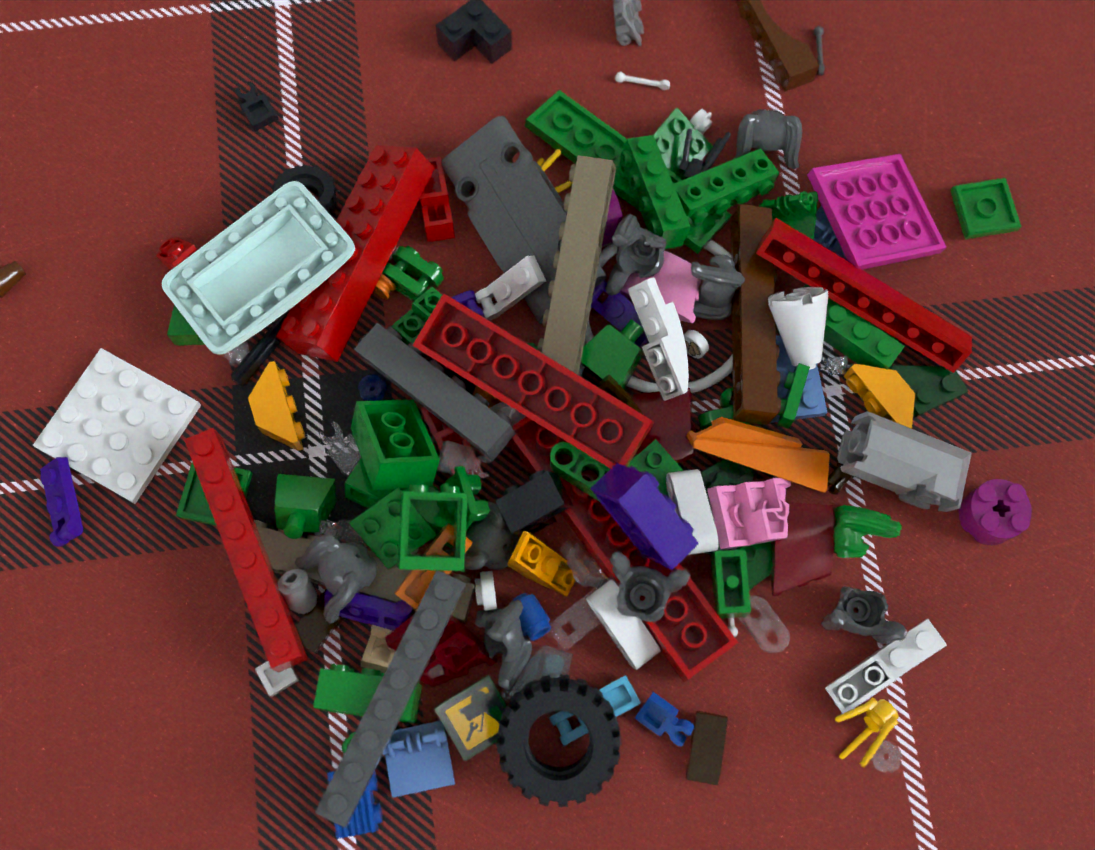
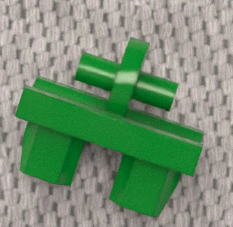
M456 466L454 468V475L441 486L460 487L459 493L468 494L466 529H468L473 521L484 520L489 514L490 508L486 500H475L474 495H477L481 490L479 475L467 474L464 466ZM436 500L438 507L448 508L449 514L455 515V501Z

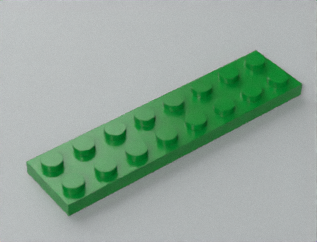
M560 90L526 119L524 127L554 149L561 150V154L575 164L578 155L613 160L616 166L613 184L615 193L639 210L620 161V154L624 150L627 138ZM667 168L673 184L683 180ZM727 211L721 214L715 213L706 217L698 224L691 223L683 244L699 254L729 222L732 214Z

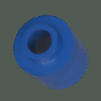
M522 593L512 600H520L522 602L523 610L519 619L524 636H528L531 641H535L551 630L550 618L534 594L527 595Z

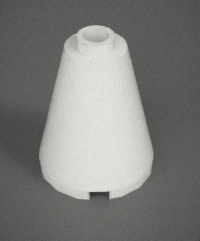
M805 287L793 289V293L784 296V291L768 297V305L791 364L797 366L800 363L809 366V370L816 368V364L821 362L828 290H824L823 287Z

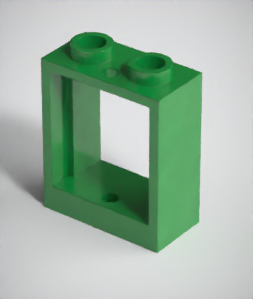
M409 485L408 491H401L397 567L399 569L464 571L468 494L459 493L460 487L441 486L440 492H428V485ZM410 499L455 501L453 556L407 554Z

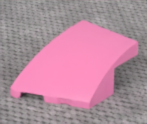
M664 251V264L657 274L639 278V273L634 272L628 277L620 291L626 298L631 299L627 289L654 277L665 305L673 302L679 320L694 323L696 318L693 313L694 303L699 299L698 287L701 284V279L692 275L691 263Z
M772 478L766 481L744 482L738 485L715 486L707 489L720 549L736 548L787 538L789 504L785 502L786 488L791 486V481L782 478Z

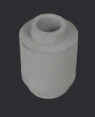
M292 569L280 577L278 589L288 607L299 614L310 612L316 605L317 592L307 573L301 569Z

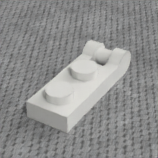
M526 256L489 286L476 292V300L482 304L484 317L490 321L499 317L546 282V279L535 256ZM494 296H495L496 301H497V303H496L495 305H494V303H493V301H492V299H491V298H493Z

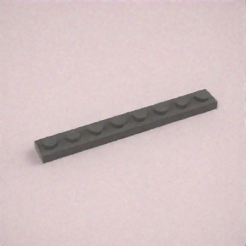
M439 570L436 571L315 811L316 814L344 828L348 826L466 587V583Z

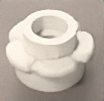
M704 109L699 110L690 120L695 126L694 130L698 129L703 134L713 123L710 120L712 113H707Z

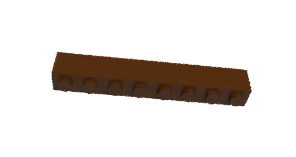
M739 204L731 218V259L735 264L736 271L745 277V281L740 287H737L732 299L733 420L768 425L779 414L781 409V399L777 395V387L780 383V372L777 371L776 362L780 351L779 345L776 344L778 328L768 305V297L776 294L774 293V284L777 279V270L774 269V264L759 256L756 252L760 240L774 220H772L771 208Z

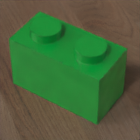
M746 550L714 551L710 557L714 610L720 618L747 617L751 613Z

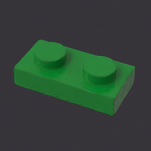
M798 363L793 372L788 371L783 388L787 389L785 399L780 398L781 409L778 414L780 416L777 423L778 426L789 429L795 421L810 369L809 366Z

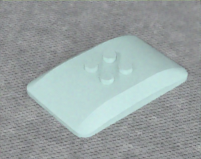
M292 181L284 184L169 271L162 280V288L207 348L214 354H225L271 324L321 285L353 255L355 245L350 236L302 183Z

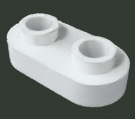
M493 571L480 572L481 578L475 579L477 605H484L485 611L497 609Z

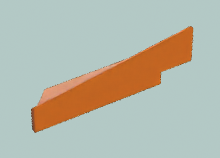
M724 417L711 421L712 426L697 433L692 430L687 433L689 442L697 450L823 493L827 491L829 452L801 448L802 443L798 438Z

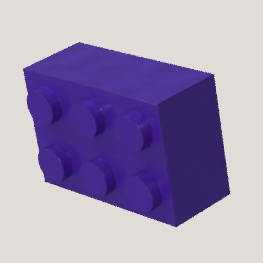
M616 463L590 489L643 556L673 570L699 544L692 535L694 532L693 527L684 518H679L674 511L677 509L675 503L668 496L661 494L657 488L659 483L648 471L641 472L633 466L627 467Z

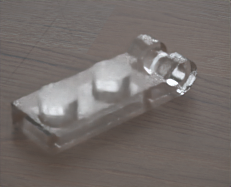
M609 577L550 623L552 628L547 634L549 637L553 636L559 643L557 647L563 654L601 624L588 604L586 597L610 580ZM568 622L575 629V632L570 636L562 629Z

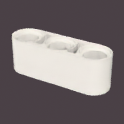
M699 469L667 473L668 495L677 507L674 511L679 518H684L693 527L694 532L692 535L699 543L688 555L717 551L718 534Z
M609 580L586 597V600L625 659L637 670L660 653L661 650L641 619L623 616L618 612L616 598L619 593V587L613 580Z

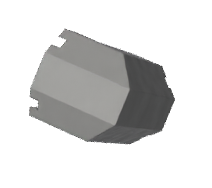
M868 411L854 417L851 423L856 426L852 431L846 430L843 434L837 456L838 462L844 464V466L840 467L842 472L891 490L896 495L899 494L901 501L921 509H930V504L939 505L938 511L943 512L960 509L971 452Z

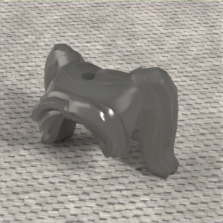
M762 109L746 114L739 125L736 156L733 159L750 153L751 148L757 150L761 148L763 151L783 150L785 164L792 169L799 168L798 155L803 131L799 117L785 116L777 110Z
M631 214L626 215L620 221L612 236L613 245L617 246V263L610 273L605 288L606 293L612 296L617 295L632 273H639V278L654 276L664 264L663 252L666 247V239L641 228L635 216Z
M716 255L711 258L710 264L717 267L692 262V275L703 280L699 299L694 303L693 313L695 316L711 320H723L729 317L732 313L731 301L737 287L744 283L745 277L736 271L735 264L728 255Z
M487 501L490 512L486 518L474 521L467 531L466 537L473 541V543L465 553L464 568L476 570L483 566L493 570L507 568L510 557L519 541L517 534H511L498 505L493 502ZM453 549L445 550V552L450 555Z
M331 534L318 536L308 546L304 555L298 557L295 561V565L301 570H308L318 565L320 579L333 594L323 613L325 621L330 624L339 619L340 610L363 587H368L374 581L377 574V562L373 557L369 556L365 545L354 542L340 543Z
M619 551L613 553L612 558H610L613 565L612 571L620 581L619 593L616 599L618 603L617 610L623 616L638 617V619L648 622L660 620L664 615V609L671 592H677L682 589V586H685L690 578L687 570L675 569L666 577L660 571L646 566L631 567L627 557ZM644 596L645 600L641 601L639 597Z
M842 586L836 609L824 617L821 622V626L825 630L844 629L863 636L870 635L877 642L883 644L894 640L902 641L906 638L907 634L904 625L896 621H886L885 612L888 610V604L885 595L875 591H863L848 586ZM854 608H857V610H858L857 613H854V611H853Z
M520 600L511 601L506 608L479 610L475 620V624L478 627H485L484 646L486 652L489 653V657L493 658L497 653L503 654L499 673V686L506 690H510L513 687L516 678L526 666L532 652V643L527 636L523 635L519 617L522 613L523 605Z

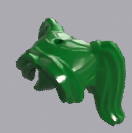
M848 505L838 506L834 509L836 521L834 523L833 553H836L839 558L863 557L869 549V545L863 543L862 537L864 535L894 538L900 535L902 525L900 522L893 521L890 515L874 510Z

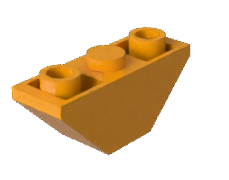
M272 361L268 363L248 397L254 421L262 434L299 451L304 449L301 440L306 437L301 422H295L293 413L298 412L294 397L293 395H287L285 387L290 385L285 369L280 370L276 362Z
M860 364L851 366L844 375L846 384L852 392L858 393L862 398L867 411L912 429L915 392L896 370Z
M523 531L507 564L525 578L568 597L580 571L526 531Z

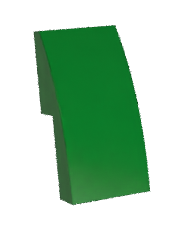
M433 286L412 303L411 310L391 326L402 336L401 341L407 346L410 342H415L442 297V294Z

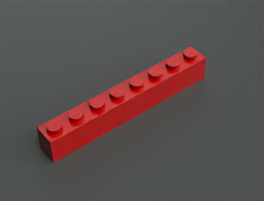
M775 218L760 240L756 254L810 287H823L824 290L827 289L830 299L952 373L972 353V336L862 269L856 268L849 261L778 218Z
M214 428L184 439L270 668L279 673L308 660L287 603L278 589V580L222 437Z

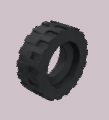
M310 165L294 166V168L286 169L274 181L273 193L284 184L292 181L300 182L306 188L317 190L319 193L317 201L330 215L334 214L335 207H337L334 180L332 177H329L326 171L320 170L319 167H311Z

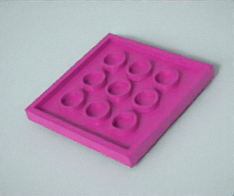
M901 154L812 168L807 174L814 190L818 193V199L847 261L856 268L863 270L935 255L947 248Z

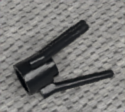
M688 129L682 161L678 168L683 172L681 178L684 180L709 170L726 145L731 133L727 132L723 138L717 139L705 161L693 158L691 162H688L692 129Z

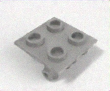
M613 0L617 40L621 45H628L631 40H636L638 45L641 46L640 34L644 33V28L638 16V12L641 11L640 0Z

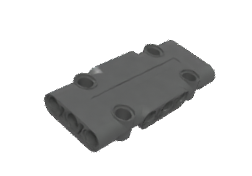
M499 116L488 122L442 160L441 165L454 184L457 197L467 205L469 209L467 214L504 273L526 256H535L546 282L525 296L524 300L539 324H542L544 312L550 308L551 298L548 297V288L550 281L555 280L557 269L553 267L556 251H560L562 240L559 239V228L561 222L566 221L567 211L564 210L563 200L537 162L533 161L532 154L523 146L504 116ZM520 152L518 160L513 163L514 155ZM475 186L474 194L469 196L470 190ZM598 265L594 288L607 277L600 265Z

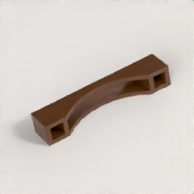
M735 0L739 6V13L742 19H746L750 27L752 38L758 41L764 60L770 63L774 78L777 83L781 84L784 91L786 92L813 82L819 65L808 45L784 32L771 19L761 0Z

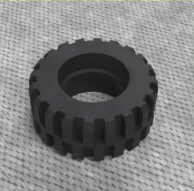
M560 674L559 678H551L550 675L541 677V680L535 683L530 681L524 685L523 690L516 692L512 696L510 703L505 707L502 714L496 744L497 753L500 755L499 763L503 772L508 773V781L514 788L519 786L522 789L521 795L529 800L532 796L537 797L541 805L548 806L549 801L558 802V807H568V801L576 800L577 804L585 802L586 795L592 793L595 796L602 790L603 782L610 781L614 775L613 768L615 765H618L620 758L621 735L613 707L608 700H605L602 692L596 687H590L587 685V681L581 678L574 680L570 679L569 675ZM552 711H566L578 716L584 722L589 732V746L586 754L579 761L569 766L554 767L544 764L532 754L528 741L529 731L535 720L541 715Z

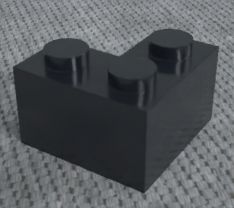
M482 0L468 1L436 24L438 45L454 62L474 47L491 64L512 50V30Z
M540 470L529 477V482L522 486L514 485L503 491L504 496L496 500L511 534L522 535L523 531H526L533 535L557 522L554 516L573 506L557 473Z

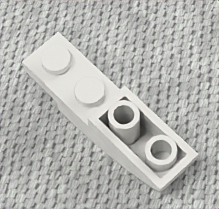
M653 277L627 290L649 341V344L642 346V349L662 398L666 401L688 392V358L684 334L673 302L665 305L656 280Z
M925 619L907 631L904 640L889 642L833 681L825 689L840 711L845 713L895 682L898 677L947 646V644L929 619Z

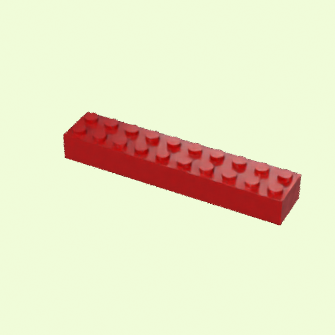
M524 417L512 425L516 434L509 443L531 474L540 470L553 472L550 467V452L556 444L567 441L528 417ZM560 454L555 458L561 465H567L572 461L571 457L567 454ZM586 470L581 473L582 478L586 481H594L598 478L597 474L592 470ZM559 477L573 504L572 507L561 512V515L609 580H613L618 587L620 581L612 571L613 565L610 561L612 554L617 551L627 557L631 567L646 566L660 571L666 577L675 569L684 570L680 563L671 570L643 556L601 502ZM691 578L688 579L685 586H682V589L677 592H671L664 609V615L660 620L655 622L642 620L658 644L661 652L683 682L689 680L738 643L737 639ZM640 596L639 599L641 601H644L645 597Z

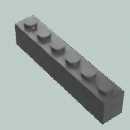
M376 323L354 349L362 360L493 461L516 434L510 425L513 421L502 411L498 410L495 413L488 408L490 403L480 394L475 393L473 396L467 392V385L458 377L453 376L450 379L444 374L445 369L437 361L431 359L428 362L422 357L424 353L412 346L413 343L410 342L408 346L401 341L402 336L390 326L385 329L379 323Z

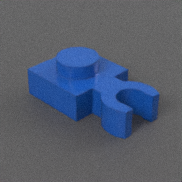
M652 692L635 716L636 720L661 737L664 731L668 733L671 741L678 746H682L687 738L680 731L690 736L694 729V725L690 721L676 717L679 711L677 708L654 692Z

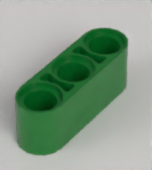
M560 442L556 444L550 452L551 470L562 479L600 502L590 488L610 468L570 443ZM560 454H567L571 457L572 461L567 465H561L555 458ZM586 470H592L597 474L598 478L594 481H586L582 478L581 473Z

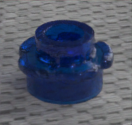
M367 375L358 384L359 395L364 401H380L384 397L383 393L386 392L387 385L378 375ZM370 387H375V390L370 391Z

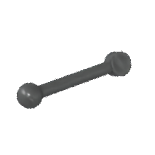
M817 26L813 30L816 36L817 63L819 65L817 75H823L824 64L821 36L824 33V29L821 26Z

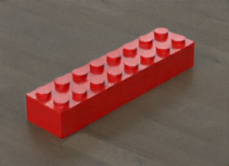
M375 145L370 153L365 167L358 176L357 182L336 220L355 245L353 255L328 279L290 309L276 336L297 354L338 362L435 169L416 147Z
M444 293L412 345L610 469L616 463L624 466L629 465L655 422Z

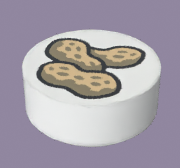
M688 330L684 334L687 353L694 358H702L709 350L707 340L695 330Z

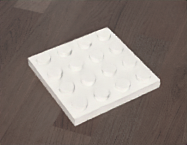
M101 348L33 446L53 458L68 457L69 467L136 504L201 404Z

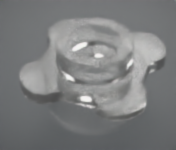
M848 356L824 358L825 367H820V370H828V375L846 374V368H850L853 364H848Z

